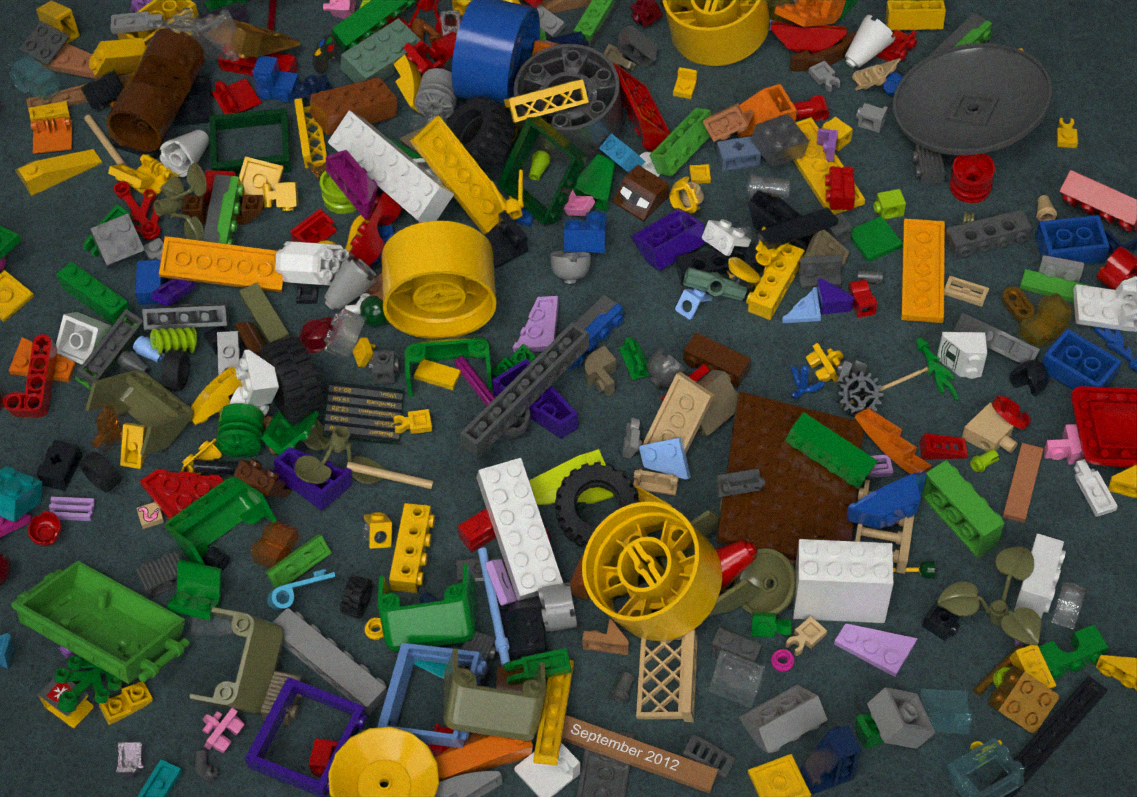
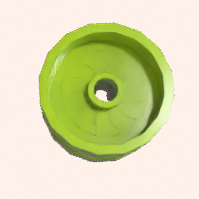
M325 170L320 177V189L325 207L337 214H348L356 211L357 209Z

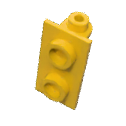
M213 439L211 442L208 440L198 448L200 451L195 456L190 454L182 462L184 465L181 471L187 469L188 472H193L194 459L213 460L214 458H221L222 453L215 446L216 439Z

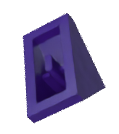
M822 278L818 279L817 293L822 315L850 312L853 309V296Z

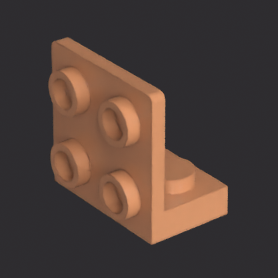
M737 103L705 118L703 123L713 141L719 139L723 141L729 138L731 133L736 131L740 133L746 130L754 112L751 109L743 113Z

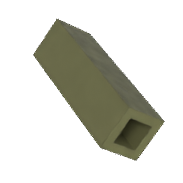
M258 283L239 290L244 307L267 344L289 336L288 331Z

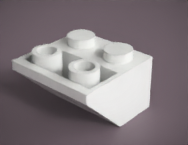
M244 350L242 358L239 359V366L236 367L237 379L241 380L242 387H240L241 399H245L246 404L252 406L271 404L279 388L275 367L250 350Z

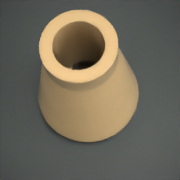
M1046 195L1040 196L1037 200V219L1039 221L1055 220L1057 212L1049 197Z

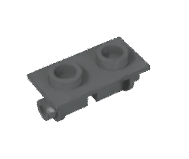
M759 469L717 475L718 497L760 491L765 486V479L763 477L760 478Z

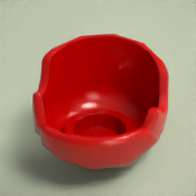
M43 511L42 514L33 517L28 527L29 538L35 544L41 546L54 544L62 534L60 519L55 513Z

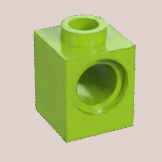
M900 189L877 193L876 202H873L876 214L878 213L884 219L904 216L906 202Z

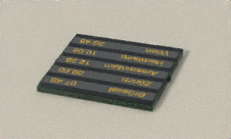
M328 381L322 437L331 438L333 429L342 426L350 431L349 440L399 445L400 433H395V426H400L401 423L394 424L393 417L397 415L402 416L404 390Z

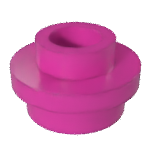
M780 649L772 655L771 664L777 671H789L794 665V656L788 650ZM785 659L787 663L782 664L779 660Z

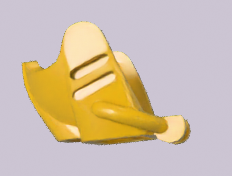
M685 176L674 183L669 193V199L674 208H680L686 213L692 214L700 209V206H697L700 200L695 193V187L691 188L688 184L689 176ZM679 190H686L691 206L685 207L682 204Z

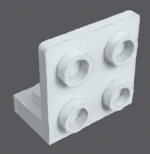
M562 743L558 766L533 763V752L514 768L519 777L538 797H553L580 775V762Z

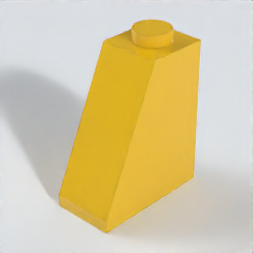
M51 0L36 9L40 21L70 36L65 43L68 44L80 36L70 8Z

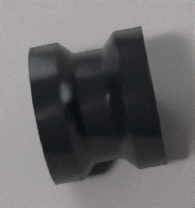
M214 546L207 550L202 560L205 565L220 568L223 572L230 562V556L225 553L221 554L220 550Z

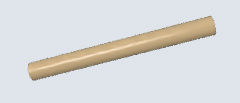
M86 115L84 120L116 164L126 165L92 116Z
M348 462L347 468L352 469L353 472L432 489V480Z

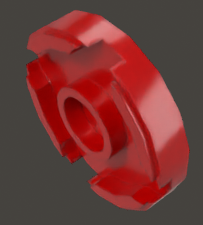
M996 396L992 401L995 411L1011 425L1023 430L1030 425L1031 418L1027 412L1023 414L1020 411V405L1006 396Z

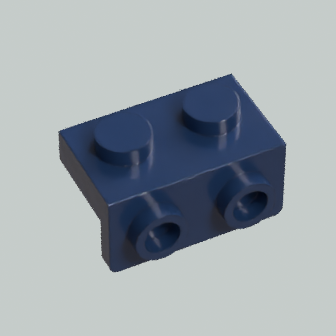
M310 75L304 79L305 82L295 85V89L289 94L292 100L307 97L310 102L311 94L330 90L332 86L327 75L318 77Z

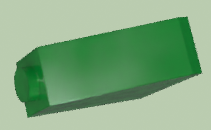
M597 154L578 177L577 185L573 188L575 195L592 196L595 201L593 207L607 212L615 175V162L608 157Z

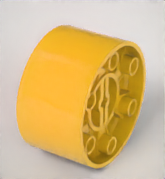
M663 0L674 46L684 57L697 64L723 66L741 61L761 46L769 31L770 16L767 0ZM683 7H686L688 10L680 12Z
M451 221L417 223L394 234L386 242L382 250L383 311L386 319L398 330L426 339L460 337L484 326L492 318L496 309L494 258L489 240L478 230Z
M658 502L633 503L610 514L598 525L591 535L582 561L584 585L594 604L631 634L650 641L672 640L698 627L714 608L722 585V567L714 546L679 511ZM663 529L661 540L647 536L651 532ZM692 542H694L695 555L686 558L682 552L688 549ZM667 556V568L664 569L655 557ZM639 574L645 578L649 587H638ZM628 592L631 598L617 613L613 598L623 596Z

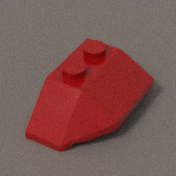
M771 21V30L787 49H792V52L810 50V53L815 54L832 47L847 33V27L818 25L803 27L796 23Z

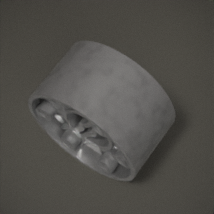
M561 44L548 47L534 54L522 65L514 82V97L583 79L589 103L537 117L546 118L548 124L589 156L587 161L592 160L597 154L601 155L604 153L599 147L612 133L618 138L621 131L622 107L618 73L612 62L593 48L578 44ZM580 88L573 90L570 98L574 101L582 100ZM557 94L551 103L561 106L565 98ZM611 98L612 101L609 106H606L599 99ZM538 99L533 108L543 111L546 103ZM522 104L516 105L518 117L524 116L528 109ZM526 120L519 121L520 132ZM541 133L539 134L532 149L534 153L536 151H544L550 155V161L570 163L571 158Z

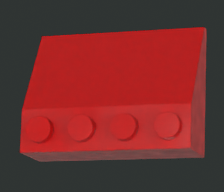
M613 63L619 77L621 103L628 110L629 113L627 115L635 124L634 130L642 138L641 144L648 151H654L671 132L648 87Z

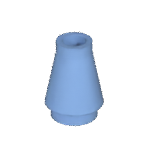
M140 336L133 345L136 354L153 360L156 363H159L165 356L164 352L158 355L157 350L151 348L149 337Z

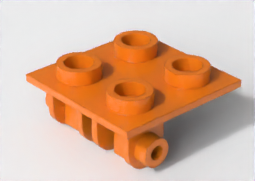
M63 116L61 118H51V122L46 118V123L44 119H35L34 122H31L33 154L72 150V120Z

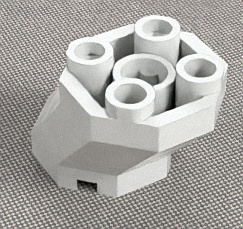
M286 241L284 244L286 246L283 249H279L276 253L275 270L283 276L284 282L331 285L349 252L343 249L341 245Z

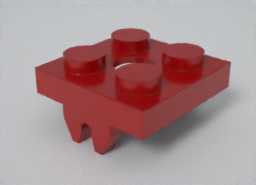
M422 40L414 46L408 42L403 47L408 53L406 57L412 63L416 62V68L422 74L429 69H443L445 65L440 60L435 63L431 62L426 56L430 47Z

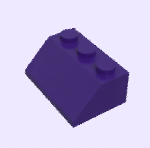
M680 208L631 236L646 262L658 271L675 262L677 255L688 254L707 243L702 239L704 233L703 223Z

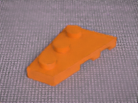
M21 338L9 368L11 375L28 376L32 341ZM57 354L53 380L70 382L76 367L75 362ZM45 364L40 365L39 369L43 368Z

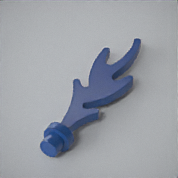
M1094 327V331L1108 342L1107 348L1123 356L1129 362L1128 366L1130 369L1137 372V358L1134 359L1130 346L1126 350L1123 348L1124 340L1120 331L1115 329L1113 334L1109 328H1103L1104 331H1102L1100 328Z

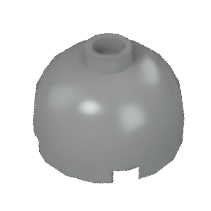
M564 251L551 253V269L558 278L564 279V283H576V279L586 276L590 269V253H565Z

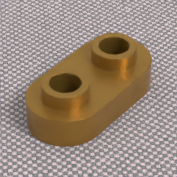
M1014 286L1007 287L1002 295L1003 304L1016 321L1021 323L1030 322L1035 313L1034 306L1021 289Z

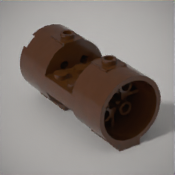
M171 28L159 29L153 34L106 118V125L109 130L107 135L121 147L127 146L143 152L154 151L160 147L178 110L205 63L204 50L193 37L182 31L180 34L172 32Z

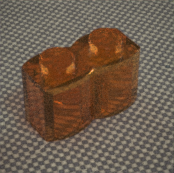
M278 521L266 525L262 533L263 537L258 542H255L251 549L254 563L270 569L287 557L299 539L297 529Z

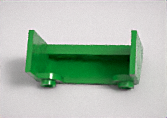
M476 336L414 341L410 343L405 349L408 396L413 397L411 363H419L424 359L429 361L457 359L460 356L464 358H486L488 388L490 391H493L489 341L485 337Z
M230 477L168 520L165 528L190 562L205 565L202 558L209 549L208 545L240 522L253 525L258 523L262 517L267 518L272 523H275L277 520L262 493L239 478Z
M463 564V582L449 586L444 593L443 601L401 606L399 596L391 592L384 575L379 576L378 610L384 641L388 649L399 651L401 643L425 646L449 645L467 642L474 637L476 583L468 564Z

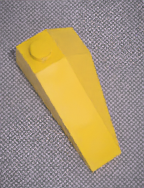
M91 149L32 161L15 169L30 195L33 196L101 164L102 161L95 150Z

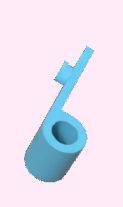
M326 569L313 572V578L279 586L268 594L267 603L273 610H283L293 603L294 588L335 577V573L325 574Z

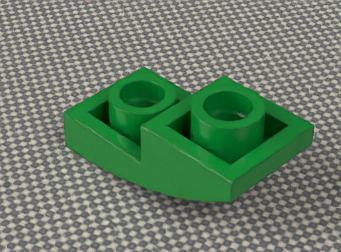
M522 344L510 358L505 357L492 373L497 377L526 358L531 363L537 356L527 345Z

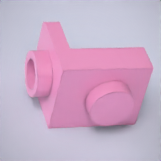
M572 190L564 210L567 215L586 216V213H589L595 201L592 196H576Z

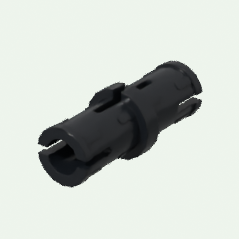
M218 458L213 460L194 459L193 473L234 475L238 467V461H222Z

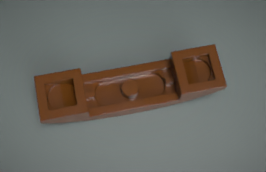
M857 31L845 35L839 40L838 45L811 55L806 50L791 56L789 69L801 72L809 71L810 67L822 61H826L829 66L845 58V54Z

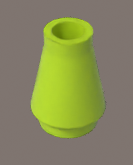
M536 151L532 155L530 179L540 180V177L551 163L548 153Z

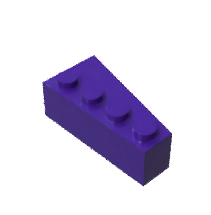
M527 358L492 380L494 395L498 396L530 364ZM552 385L529 407L530 418L560 439L578 428V414Z

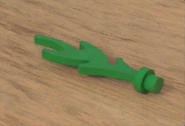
M923 337L918 338L915 342L918 351H923L926 358L928 375L934 372L935 383L940 394L944 393V385L951 392L954 401H957V393L952 384L946 379L948 378L953 381L954 376L944 366L936 363L939 362L940 358L928 349L930 346L928 341H924Z

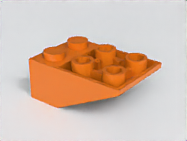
M781 84L762 89L739 105L743 113L752 109L754 114L748 124V128L740 133L736 131L739 138L752 136L756 124L789 114L793 121L796 122L797 110Z

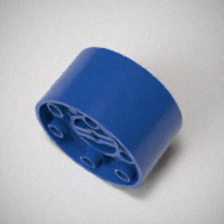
M471 0L463 15L453 53L452 88L457 98L468 100L479 96L489 97L503 108L510 109V107L505 106L504 99L514 97V82L518 71L532 56L535 41L540 40V17L535 7L503 0Z

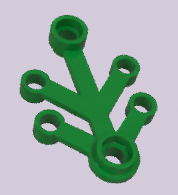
M79 656L69 657L68 669L72 671H78L81 668L94 669L92 671L69 672L65 668H59L55 671L54 680L57 683L63 684L68 681H80L71 691H65L60 695L58 708L63 712L75 711L78 705V697L91 685L95 692L94 700L101 704L108 702L110 692L103 687L100 677L102 674L107 676L108 689L117 691L121 688L122 684L121 679L87 660H82Z

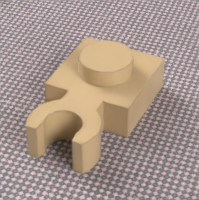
M810 616L795 629L794 634L796 636L790 637L787 640L786 647L789 648L793 644L797 645L798 648L795 649L794 654L798 656L803 652L805 645L811 649L827 635V630Z

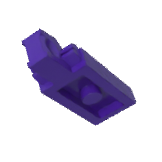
M171 279L152 291L151 299L162 305L169 306L194 290L197 282Z

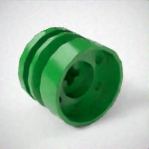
M233 403L224 406L220 410L218 419L219 428L215 443L217 449L230 457H252L258 454L262 445L263 412L255 406L244 403Z

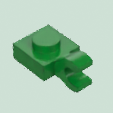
M753 612L751 636L774 638L775 632L782 635H791L792 626L790 619H776V613Z

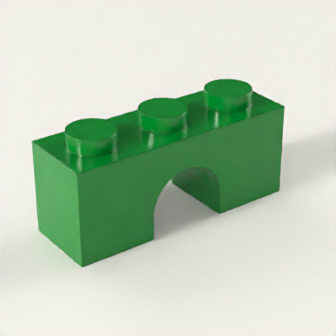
M1095 625L1074 632L1070 642L1075 650L1074 652L1068 653L1060 650L1054 641L1039 646L1054 681L1060 679L1066 672L1072 671L1074 673L1080 671L1086 664L1091 662L1092 664H1097L1100 656L1106 655L1109 647Z

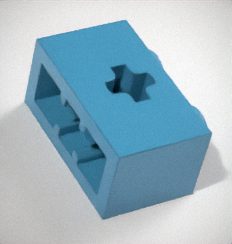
M612 133L599 147L602 152L628 173L637 165L642 167L646 162Z

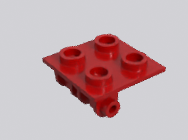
M246 78L226 86L225 82L217 81L215 83L216 91L211 92L224 114L240 113L262 104Z

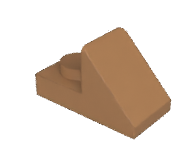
M609 619L607 634L595 630L590 632L584 631L583 649L628 655L629 641L611 619Z

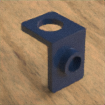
M1105 230L1110 246L1109 253L1113 254L1120 246L1128 249L1133 245L1129 251L1134 252L1137 250V237L1123 245L1109 230Z

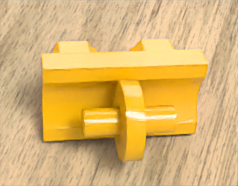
M816 343L813 345L815 351L806 356L808 363L812 369L823 363L824 367L815 371L819 381L827 382L832 379L834 382H837L839 377L832 365L838 368L840 361L843 359L842 352L839 350L833 351L830 348L827 350L828 356L826 357L820 345Z

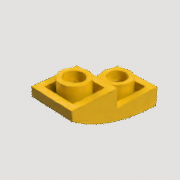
M141 681L121 689L120 695L109 698L106 703H99V707L108 725H111L151 703L153 698L145 683Z

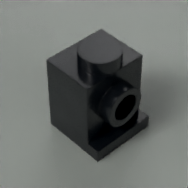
M936 601L925 615L922 627L946 641L950 635L954 637L958 632L960 617L938 606V601Z

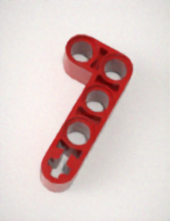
M41 334L33 340L25 393H9L3 399L4 407L14 417L40 418L48 413L57 356V347L48 335ZM45 364L43 368L39 369L40 365ZM43 383L40 388L36 389L38 384ZM16 402H19L15 408H12ZM36 403H40L38 407L33 408Z

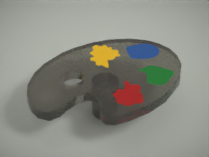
M325 35L319 41L314 51L313 68L320 74L328 69L327 60L329 62L335 60L337 40L333 35Z

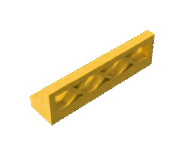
M583 79L504 99L505 106L510 107L513 123L526 120L529 117H537L589 103ZM580 88L582 100L574 101L570 98L573 90ZM557 94L565 98L561 106L551 103ZM541 99L546 103L543 111L533 108L536 100ZM522 104L528 109L524 116L518 117L515 106Z
M302 98L294 99L305 168L326 165L327 153L323 129L315 122L314 118L310 119L305 116V113L310 112V106L303 107ZM311 125L318 127L314 133L307 130ZM314 139L321 142L316 148L309 145ZM318 153L323 156V160L312 161V157Z

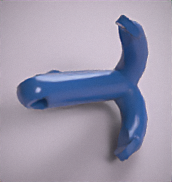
M807 365L801 367L800 375L799 369L796 366L792 367L791 372L798 388L796 392L790 394L793 399L800 398L804 392H815L823 387L824 381L814 385H807L809 367Z

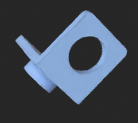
M696 288L684 289L675 310L686 318L693 319L700 302L711 301L713 297L705 291ZM685 300H689L692 304L690 312H686L683 309Z

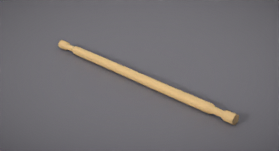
M928 367L882 386L879 392L928 371Z

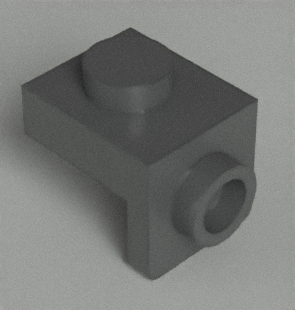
M848 357L844 363L840 362L838 366V381L845 383L842 378L848 377L850 379L851 372H854L857 376L858 371H863L865 376L868 364Z

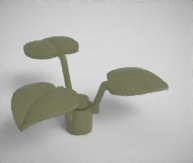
M194 162L187 171V182L191 186L190 189L184 192V187L178 177L169 178L160 187L167 198L156 200L154 209L158 216L170 214L171 218L179 217L186 219L184 223L186 238L203 241L204 230L200 220L196 216L190 218L189 215L176 213V211L182 209L185 195L194 191L197 196H202L206 192L207 183L205 175L198 162Z
M318 420L316 425L310 429L312 433L304 443L312 450L323 449L327 451L324 459L320 462L316 457L302 456L297 459L294 466L296 475L303 481L314 484L323 483L330 478L332 472L329 467L324 465L331 452L340 453L346 449L348 462L387 470L366 457L357 456L352 461L351 443L348 442L350 431L345 427L338 426L333 429L331 437L323 436L324 425ZM352 471V477L361 483L372 484L384 479Z
M1026 547L1007 548L997 555L995 562L997 570L1008 576L1002 599L993 601L990 607H988L981 596H977V587L969 582L954 583L947 587L940 595L938 606L963 617L976 613L979 609L980 601L985 608V613H989L990 621L995 625H1001L1003 631L1008 636L1022 643L1035 646L1039 644L1040 616L1034 610L1025 607L1018 608L1013 613L1010 610L1008 611V605L1006 604L1012 576L1022 581L1029 578L1034 570L1033 555Z

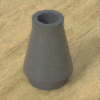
M125 350L117 361L120 368L126 371L139 370L148 373L150 367L133 351Z

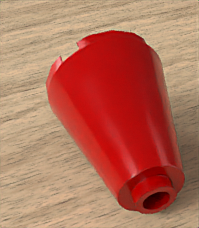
M744 539L715 549L722 567L720 594L756 559L757 549L751 541L747 542Z

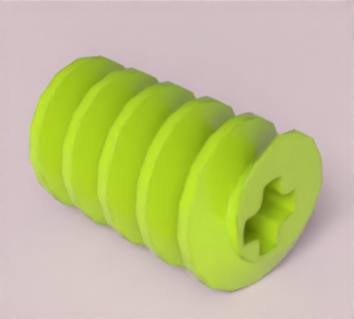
M188 327L184 329L176 328L175 330L173 328L167 330L161 328L159 331L158 329H152L150 345L153 350H157L158 355L162 354L163 349L167 353L171 348L173 350H179L180 348L181 351H187L188 348L191 354L195 351L197 335L194 327L191 329Z

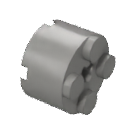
M570 582L538 588L546 632L577 627Z

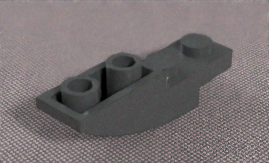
M963 312L953 330L954 332L985 333L987 348L1020 364L1025 361L1035 360L1040 350Z

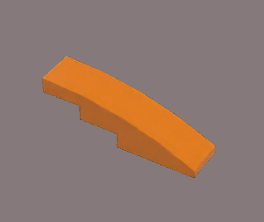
M870 408L856 414L855 419L867 435L889 458L906 472L913 474L925 471L926 473L931 470V464L915 455L917 447L900 437L901 428Z

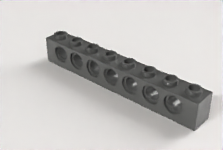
M572 322L460 432L461 447L478 459L589 348V333Z

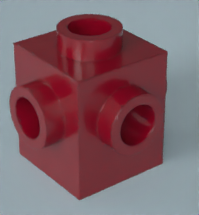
M637 0L630 6L633 12L631 15L632 19L636 24L640 23L644 28L663 16L655 0Z

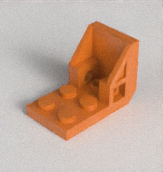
M798 0L795 4L785 3L782 6H776L774 13L803 27L834 24L840 18L846 0Z

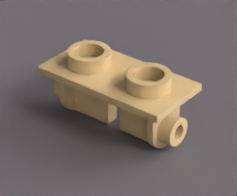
M639 469L634 472L633 485H637L648 492L676 496L679 478L674 476V474L668 475Z

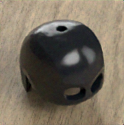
M1029 360L1012 370L1009 379L1014 388L1028 385L1031 394L1037 396L1046 389L1049 383V373L1043 363Z

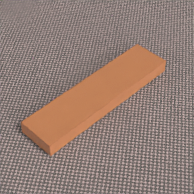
M1022 443L1003 518L1025 523L1044 448Z

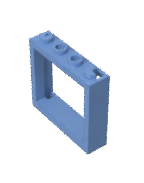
M401 643L377 728L391 726L413 733L426 744L463 748L465 740L469 737V732L454 730L453 734L396 727L414 661L421 660L447 664L453 649ZM458 649V665L470 666V671L476 676V686H481L482 675L486 673L487 669L486 661L480 652Z

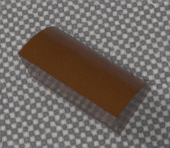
M251 322L236 323V331L239 332V340L244 349L250 350L260 357V350L266 343L256 325Z

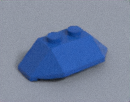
M925 471L910 474L862 497L858 502L848 505L847 520L881 529L885 526H892L898 520L905 517H912L918 512L927 474Z

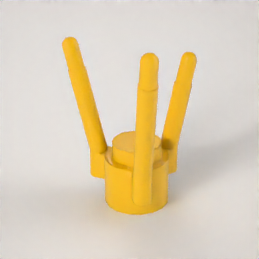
M521 169L519 170L518 201L509 195V200L504 203L494 182L490 181L502 211H506L513 220L522 216L521 208L524 207L523 170Z
M759 239L758 245L755 248L758 251L756 254L757 262L763 266L769 265L772 259L788 243L780 245L777 249L772 248L768 250Z

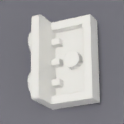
M724 219L720 221L709 220L702 235L704 241L726 256L731 255L734 246L748 247L751 239L745 236L744 231L733 228L731 226L732 223Z

